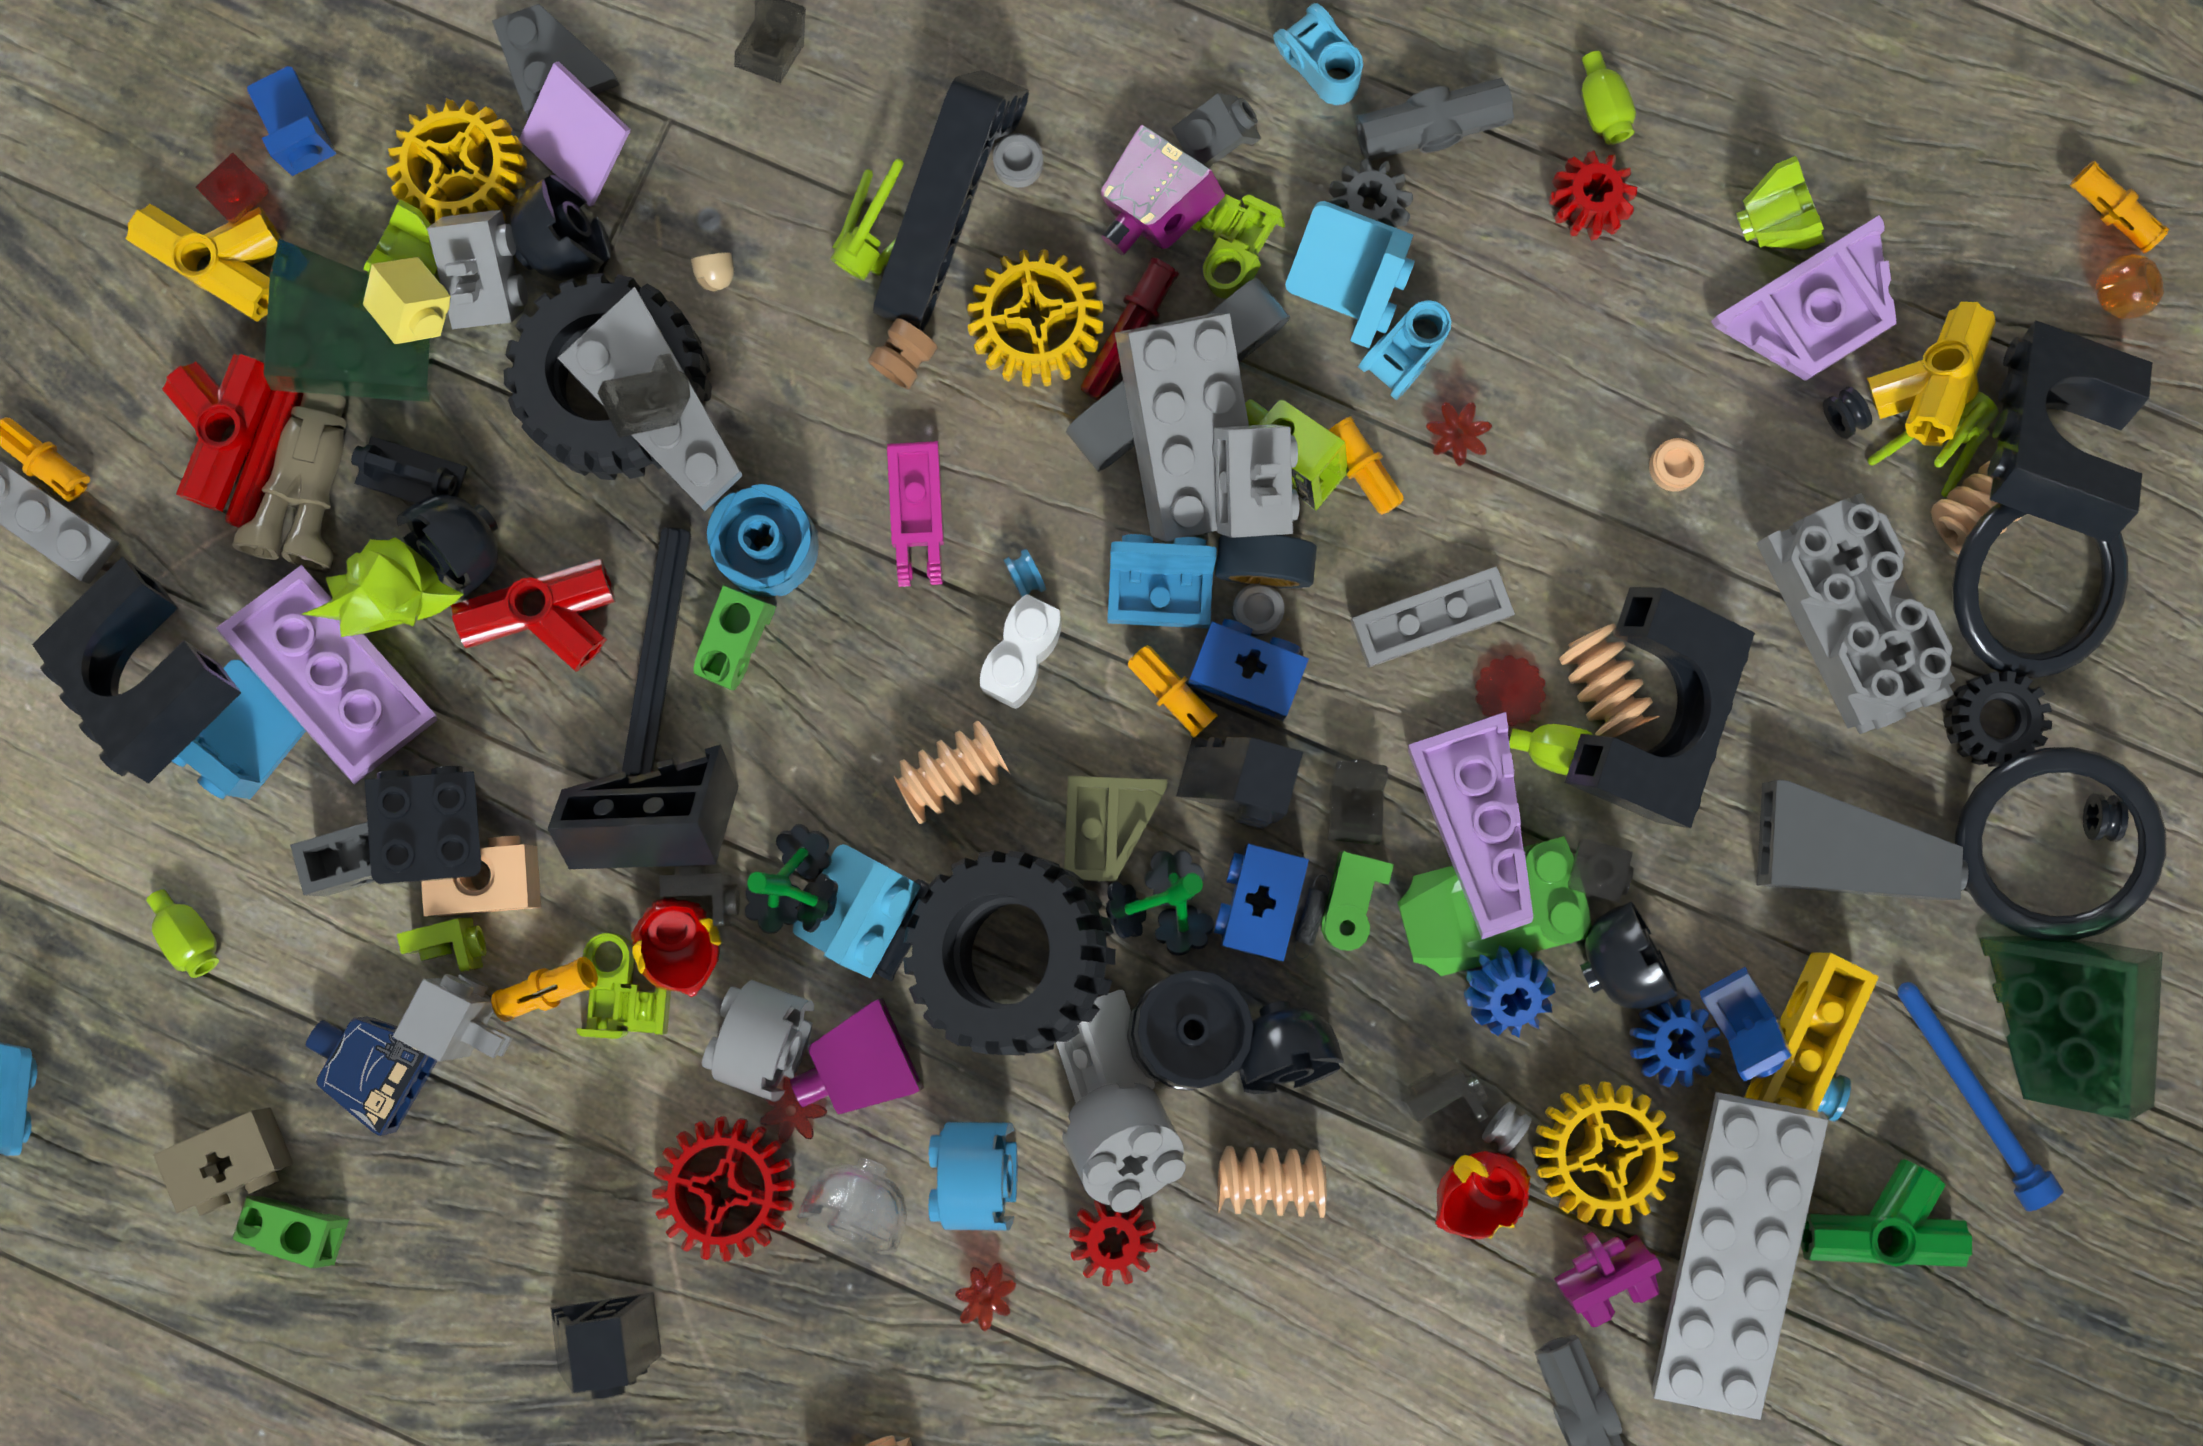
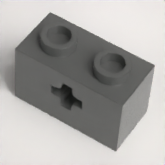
M367 822L290 845L302 892L305 896L326 897L374 882L371 876Z

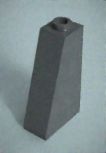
M1773 780L1762 783L1757 886L1940 901L1961 900V891L1967 885L1969 873L1966 860H1963V847L1787 780Z

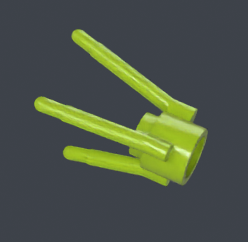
M896 159L893 162L859 227H855L873 178L872 170L866 169L864 171L842 231L832 246L835 251L830 258L831 261L844 271L863 281L870 271L880 276L889 261L895 243L894 240L885 250L879 253L877 250L881 242L871 235L869 231L903 168L904 163L901 159Z
M1978 391L1976 397L1965 405L1953 439L1946 443L1934 460L1936 467H1942L1961 443H1967L1941 491L1942 496L1945 498L1961 480L1976 450L1989 435L1988 426L1998 416L1997 406L1982 392ZM1904 431L1871 455L1867 460L1868 464L1871 466L1876 465L1914 438L1909 437L1907 431Z

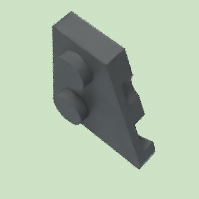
M540 4L492 20L521 103L528 117L555 62L559 61L594 95L620 86L614 72Z

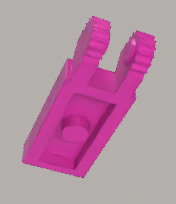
M938 441L887 444L891 541L893 548H896L899 587L911 586L913 568L910 562L909 547L928 546L927 576L930 579L931 585L943 584L941 545H944L939 443Z

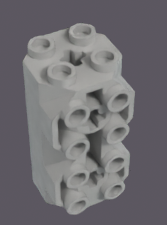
M1862 493L1841 500L1794 522L1788 530L1783 532L1778 530L1756 543L1848 729L1856 727L1859 734L1874 728L1877 730L1905 718V713L1922 706L1923 708L1954 694L1949 685L1955 682L1950 671V656L1953 648L1934 610L1926 608L1921 602L1915 601L1901 573L1905 552L1887 516L1877 512L1874 507L1867 505Z

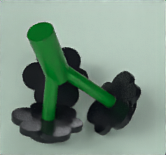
M796 824L791 831H782L776 838L778 849L784 853L782 856L784 867L777 874L753 872L747 880L745 895L749 903L745 907V916L751 921L758 920L759 928L767 934H775L782 929L783 924L792 925L797 920L802 922L805 931L812 933L819 927L821 921H826L831 917L837 904V882L830 879L826 874L822 873L819 875L821 869H827L832 863L831 856L826 852L829 849L828 838L819 831L809 832L805 825ZM797 869L802 877L806 879L816 878L815 883L810 882L801 890L798 886L791 884L789 877Z
M1161 850L1152 856L1150 861L1152 870L1145 874L1144 882L1148 888L1153 889V896L1140 900L1136 898V891L1132 885L1127 884L1123 886L1120 882L1109 884L1107 889L1109 901L1106 903V913L1119 937L1125 939L1131 936H1141L1143 933L1142 922L1146 920L1147 915L1146 909L1158 905L1176 906V909H1165L1159 914V927L1155 930V939L1159 943L1166 944L1167 950L1177 956L1187 954L1191 948L1202 949L1206 947L1208 943L1207 935L1212 933L1214 921L1207 914H1198L1194 906L1187 905V902L1191 901L1194 895L1202 890L1205 875L1202 867L1192 862L1191 855L1186 850H1179L1174 855L1169 851Z

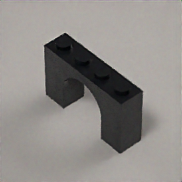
M2035 320L2022 338L2015 337L2012 340L2003 359V365L2008 367V374L1998 395V401L2003 403L2002 413L1993 430V438L1998 440V445L1987 471V475L1993 477L1990 500L2111 543L2139 513L2142 473L2093 456L2073 446L2053 426L2047 410L2067 411L2122 431L2150 397L2153 362Z
M121 557L32 645L44 662L40 666L41 671L63 690L59 695L62 702L82 718L83 721L79 724V728L87 737L102 748L103 751L99 754L102 762L120 776L124 777L129 772L149 784L241 694V691L218 662L183 640L140 683L124 693H118L122 672L132 654L178 609L157 580Z
M1630 587L1614 636L1657 656L1668 667L1673 676L1677 691L1675 718L1665 738L1648 751H1643L1615 737L1581 734L1565 783L1656 823L1691 828L1701 804V797L1711 766L1717 755V748L1727 717L1732 710L1733 699L1743 669L1748 661L1749 650L1755 632L1665 588Z

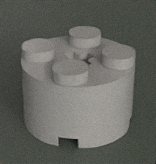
M754 980L747 982L742 989L734 986L730 987L723 999L720 1015L725 1017L718 1038L713 1037L708 1043L703 1055L702 1066L712 1070V1076L716 1081L774 1102L778 1101L785 1093V1090L777 1088L783 1076L789 1078L795 1076L804 1056L813 1025L812 1022L804 1020L805 1011H814V1003Z
M1118 1083L1099 1087L1088 1093L1071 1109L1068 1115L1071 1123L1067 1132L1063 1130L1062 1135L1063 1143L1088 1195L1098 1202L1111 1205L1114 1211L1121 1213L1133 1210L1141 1200L1155 1194L1168 1183L1177 1181L1182 1177L1186 1168L1183 1161V1144L1159 1097L1150 1087L1139 1083H1134L1137 1089H1121Z

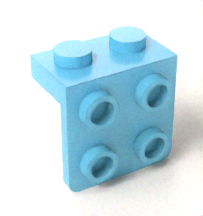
M1320 201L1314 206L1286 281V289L1293 295L1358 319L1350 341L1369 348L1376 331L1386 334L1397 307L1396 304L1388 302L1393 288L1396 287L1404 290L1415 260L1409 259L1406 256L1414 235L1332 203Z
M842 844L834 850L831 856V865L822 872L838 884L837 904L833 914L826 921H821L819 927L812 933L805 931L802 922L797 920L793 925V933L800 939L825 952L824 956L832 961L871 978L921 885L848 845Z

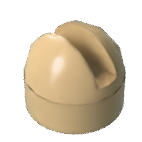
M731 253L709 254L691 259L694 276L698 284L705 290L717 291L730 285L734 275Z

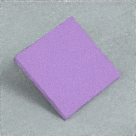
M558 61L552 65L519 140L555 175L576 189L590 207L595 204L631 129Z

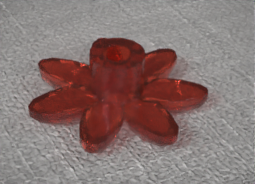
M1444 402L1441 410L1445 422L1430 421L1426 425L1428 431L1443 436L1433 448L1434 455L1443 454L1452 448L1455 463L1458 466H1462L1467 457V448L1478 455H1485L1487 453V448L1476 436L1490 431L1492 424L1488 421L1472 422L1476 412L1474 402L1468 403L1459 415L1450 403ZM1458 428L1463 430V434L1459 433Z
M786 1076L782 1086L785 1093L775 1102L765 1099L768 1104L776 1109L763 1115L760 1123L764 1126L780 1123L778 1133L781 1143H786L795 1128L806 1139H812L814 1131L808 1118L824 1117L827 1114V1109L818 1104L802 1107L792 1089L791 1078ZM789 1106L795 1107L796 1112L794 1115L788 1112Z
M1000 1263L994 1264L986 1277L979 1268L972 1267L970 1271L972 1285L956 1291L955 1296L957 1299L969 1303L960 1316L961 1323L967 1324L978 1316L981 1330L987 1331L990 1329L993 1321V1312L1001 1316L1010 1315V1308L1001 1298L1011 1294L1016 1288V1283L1012 1280L1000 1282L1003 1274V1267Z

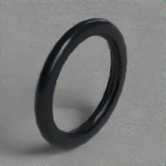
M1997 503L1981 516L1967 535L1956 560L1952 582L1953 610L1959 630L1973 653L1990 668L2001 673L2005 671L2016 672L2015 677L2026 676L2030 679L2061 673L2081 663L2101 645L2114 627L2124 605L2129 579L2128 555L2122 533L2120 532L2111 543L2095 538L2101 556L2102 580L2098 599L2092 613L2079 632L2065 644L2051 651L2036 654L2018 652L2004 646L1990 633L1983 621L1979 608L1978 585L1982 565L1990 547L2007 526L2016 519L2027 515V513Z
M2074 747L2042 748L2017 755L1994 768L1973 789L1961 810L1955 833V844L1963 847V860H1966L1969 873L1966 889L1976 904L1993 920L2020 935L2045 941H2076L2102 934L2125 922L2146 903L2160 880L2166 858V827L2159 805L2145 783L2123 764L2101 753ZM2048 773H2072L2086 776L2107 786L2123 800L2133 816L2138 832V855L2133 872L2123 888L2102 905L2090 911L2071 916H2049L2036 913L2012 902L1998 889L1988 874L1983 858L1982 836L1987 818L1996 803L2011 788L2027 779Z

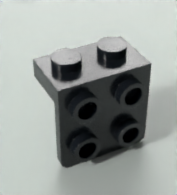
M442 766L432 768L430 775L409 776L408 770H388L378 772L377 779H365L371 876L375 883L388 885L467 878L479 874L481 871V854L474 771L463 772L462 766Z

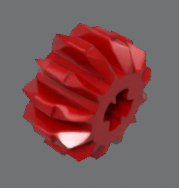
M1595 150L1587 153L1584 162L1574 156L1568 159L1565 164L1566 171H1558L1555 174L1552 184L1557 190L1550 194L1548 198L1549 205L1561 208L1554 217L1555 223H1564L1567 220L1573 223L1570 228L1571 237L1577 236L1582 228H1586L1591 241L1599 238L1602 229L1610 235L1615 234L1621 227L1620 220H1628L1633 214L1634 208L1629 201L1633 200L1637 195L1638 187L1625 184L1631 175V168H1622L1619 171L1613 168L1616 163L1615 154L1609 155L1604 163L1599 162ZM1586 189L1595 191L1594 195L1590 194L1588 196L1584 192ZM1598 195L1601 197L1600 202L1590 200L1592 196L1593 198Z
M1094 1199L1095 1208L1098 1212L1097 1217L1084 1208H1080L1077 1212L1079 1220L1089 1229L1080 1227L1070 1228L1069 1238L1075 1241L1087 1242L1071 1251L1072 1260H1082L1090 1256L1091 1259L1083 1269V1275L1086 1278H1090L1095 1274L1099 1266L1104 1268L1102 1275V1284L1104 1286H1111L1113 1270H1120L1123 1282L1130 1284L1133 1282L1132 1272L1129 1267L1131 1263L1143 1272H1147L1150 1268V1263L1139 1251L1153 1253L1158 1250V1243L1156 1241L1141 1238V1236L1149 1234L1156 1229L1155 1221L1150 1219L1135 1223L1144 1211V1206L1141 1203L1126 1214L1114 1210L1107 1211L1106 1204ZM1116 1227L1117 1235L1122 1230L1127 1234L1128 1237L1122 1240V1250L1111 1252L1110 1245L1106 1249L1101 1247L1100 1243L1105 1240V1230L1107 1228Z

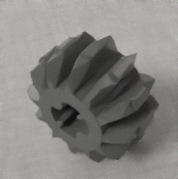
M1366 158L1361 161L1359 172L1349 165L1342 169V181L1336 180L1330 184L1328 192L1332 195L1333 199L1328 202L1397 228V226H1406L1409 221L1410 214L1405 208L1411 205L1413 194L1401 190L1406 182L1404 174H1399L1392 178L1388 176L1390 170L1388 161L1381 164L1379 171H1374L1370 160ZM1366 197L1376 200L1373 210L1362 206Z

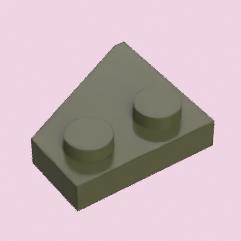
M1068 776L1064 869L1073 871L1084 881L1116 882L1167 789V779Z

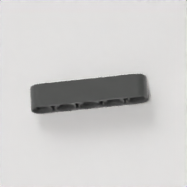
M1254 278L1243 285L1208 313H1230L1238 364L1274 336L1290 319L1288 313L1258 278ZM1123 381L1078 416L1066 429L1067 435L1098 472L1109 467L1135 446Z

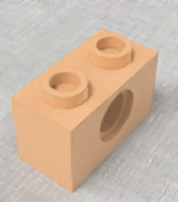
M520 836L488 838L489 847L480 848L481 862H485L491 872L490 881L486 887L478 890L473 885L471 877L422 881L423 916L443 917L541 908L537 846L521 844Z

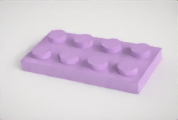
M300 565L216 628L227 643L355 785L436 722L437 717L364 634L341 637L340 620L302 615V613L329 602L332 598L307 570Z

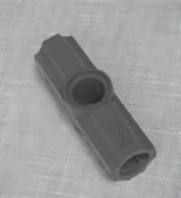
M1503 78L1450 91L1446 86L1429 88L1414 94L1404 104L1357 116L1355 123L1359 147L1362 155L1370 161L1418 148L1423 153L1440 151L1461 141L1463 136L1511 124L1514 119L1513 99L1509 86L1505 84Z
M1576 1335L1559 1337L1543 1344L1541 1348L1534 1351L1543 1378L1555 1401L1556 1406L1553 1407V1411L1568 1446H1624L1619 1435L1623 1433V1429L1618 1415L1604 1388L1599 1387L1579 1337Z

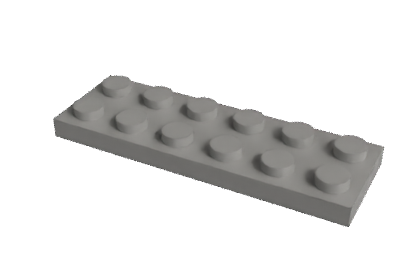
M1716 1092L1652 1384L1654 1399L1761 1420L1827 1129L1828 1118L1825 1113Z

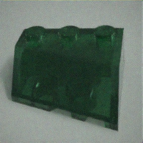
M279 239L270 271L264 376L271 390L430 402L434 338L394 344L363 305L369 279L368 274Z
M1984 936L1979 938L1984 956H1989L1996 982L1992 984L1996 1001L1997 1003H2002L2010 1031L2006 1038L2023 1099L2128 1121L2154 1107L2163 952L2086 940L2049 941L2028 936Z

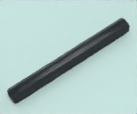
M669 527L661 531L622 772H626L628 777L653 772L692 537L690 532L680 528Z

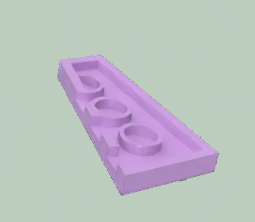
M1506 712L1408 745L1411 761L1481 938L1485 939L1532 923L1533 910L1525 851H1523L1520 828L1521 820L1516 798Z

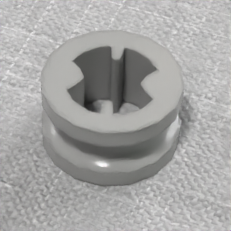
M1511 1102L1506 1103L1496 1113L1482 1135V1139L1487 1143L1495 1141L1498 1144L1497 1151L1504 1155L1508 1154L1518 1144L1532 1121V1118L1527 1114L1517 1115L1515 1112L1516 1106Z

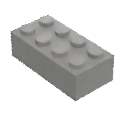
M1212 313L1116 332L1115 337L1151 536L1166 542L1179 537H1190L1217 531L1214 428L1249 426L1230 313Z

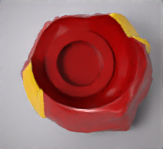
M664 897L661 900H656L652 903L651 907L646 908L643 917L638 920V924L635 925L634 930L631 932V939L633 941L632 953L639 973H642L657 988L681 992L690 997L696 996L719 962V945L722 943L719 930L715 921L707 917V912L698 903L688 900H677L673 897L669 899Z
M1482 1151L1471 1155H1462L1441 1178L1437 1188L1436 1226L1448 1233L1469 1239H1491L1500 1227L1514 1228L1519 1217H1523L1524 1209L1528 1206L1531 1176L1521 1163L1501 1153Z

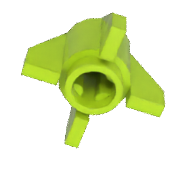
M1796 156L1775 164L1750 194L1742 199L1745 210L1736 213L1746 242L1756 238L1760 248L1766 246L1806 250L1825 242L1822 230H1824L1822 221L1813 204Z
M401 199L399 200L389 225L384 231L376 249H374L363 268L367 271L365 280L368 281L372 264L419 257L439 283H441L427 230L431 224L420 209Z

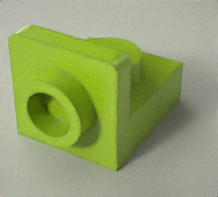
M456 918L396 934L401 954L419 953L420 960L426 961L452 954L450 944H453L458 967L461 972L483 968L481 956L486 955V941L481 928L478 925L474 926L472 918Z

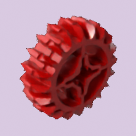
M720 1116L715 1119L714 1134L706 1121L702 1120L695 1123L697 1140L686 1131L680 1132L676 1138L683 1152L674 1147H667L662 1153L664 1158L674 1165L673 1168L659 1166L654 1171V1175L657 1178L668 1181V1186H661L652 1190L653 1198H667L669 1204L656 1211V1217L658 1219H665L672 1214L676 1223L667 1229V1236L672 1238L682 1230L688 1235L681 1246L686 1252L690 1251L698 1241L703 1242L700 1254L701 1258L705 1260L712 1257L716 1245H719L720 1256L724 1262L733 1259L735 1244L744 1257L751 1256L754 1253L752 1237L763 1247L772 1242L771 1234L765 1225L778 1231L785 1227L786 1221L775 1210L790 1211L794 1207L793 1200L780 1196V1191H788L796 1187L795 1179H780L779 1172L785 1171L792 1166L791 1159L784 1158L775 1163L771 1155L780 1150L782 1143L780 1140H775L766 1148L763 1147L760 1142L767 1132V1129L763 1126L757 1127L752 1135L747 1137L748 1120L745 1118H740L736 1121L732 1133L729 1132V1122L726 1116ZM720 1145L727 1146L725 1156L720 1159L715 1172L700 1171L697 1173L688 1170L693 1159L705 1148ZM742 1152L749 1155L758 1165L764 1179L765 1190L760 1189L759 1185L753 1184L745 1178L742 1171L744 1158L741 1157ZM728 1172V1187L735 1189L739 1195H730L725 1199V1203L721 1205V1190L713 1187L714 1184H710V1182L714 1181L716 1183L724 1178L723 1174ZM685 1187L688 1188L689 1192L699 1195L704 1200L706 1205L704 1220L707 1221V1224L700 1221L690 1209L685 1195ZM753 1204L762 1207L752 1224L737 1230H722L724 1220L729 1217L732 1206L743 1205L748 1207Z

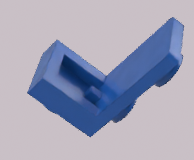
M287 66L248 86L247 91L269 133L262 140L270 156L291 176L337 154L296 71L292 67Z
M1746 966L1699 991L1702 1001L1729 1041L1737 1071L1743 1081H1747L1755 1076L1758 1078L1767 1077L1778 1071L1784 1065L1785 1060L1791 1057V1052L1779 1019Z

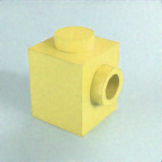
M414 257L372 264L363 305L394 344H401L441 336L446 313L450 307L451 296L420 258Z

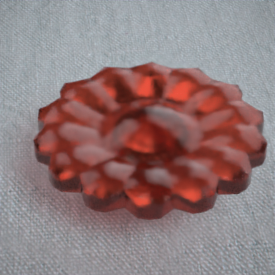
M1508 655L1502 660L1493 659L1489 667H1484L1480 671L1481 679L1475 683V688L1478 691L1475 700L1482 706L1483 715L1492 717L1506 712L1507 723L1511 727L1516 726L1518 722H1529L1531 715L1540 712V703L1546 699V694L1542 690L1545 686V680L1539 676L1538 667L1529 665L1528 660L1522 657L1516 660L1513 656Z

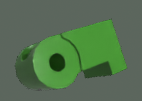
M723 585L695 659L694 674L729 690H735L741 683L747 671L751 654L755 652L765 625L770 624L777 606Z
M1339 851L1321 922L1323 937L1331 946L1340 950L1352 951L1360 948L1366 942L1370 934V923L1366 914L1374 882L1389 885L1394 864Z
M246 1196L232 1238L239 1243L256 1248L257 1251L309 1268L335 1265L349 1219L333 1214L318 1213L271 1198Z

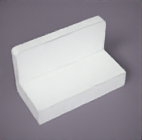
M1121 989L1108 993V995L1097 997L1094 1004L1100 1010L1091 1022L1082 1021L1077 1026L1080 1033L1070 1041L1056 1042L1076 1103L1093 1090L1108 1084L1118 1083L1121 1089H1137L1134 1083L1144 1084L1151 1089L1155 1087L1154 1081L1145 1076L1132 1058L1127 1039L1131 1010L1125 992Z

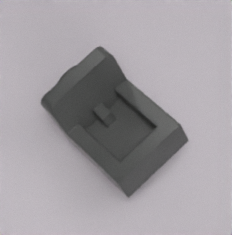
M1217 93L1172 127L1184 152L1207 168H1210L1242 143L1253 145L1261 139L1255 127V124L1258 122L1257 116L1249 103L1243 98Z

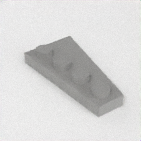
M635 287L558 357L563 365L704 511L743 476Z

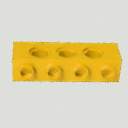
M1811 952L1779 1021L1789 1046L1791 1057L1785 1060L1784 1065L1775 1073L1763 1078L1753 1077L1744 1098L1817 1111L1879 976L1833 953Z

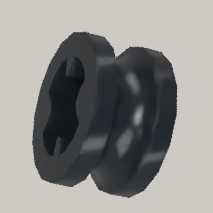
M1846 387L1841 390L1839 398L1830 396L1823 401V410L1827 421L1832 429L1844 439L1855 435L1856 428L1864 430L1872 425V415L1869 406L1862 395L1853 387Z
M2091 794L2086 800L2083 810V828L2087 838L2100 840L2105 835L2109 841L2118 842L2122 840L2126 834L2129 820L2128 808L2123 800L2117 795H2111L2106 800L2104 795Z

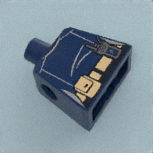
M368 1016L353 1018L345 1031L322 1020L314 1027L306 1041L308 1049L327 1059L316 1080L318 1087L378 1136L397 1132L438 1060L393 1038L398 1026Z

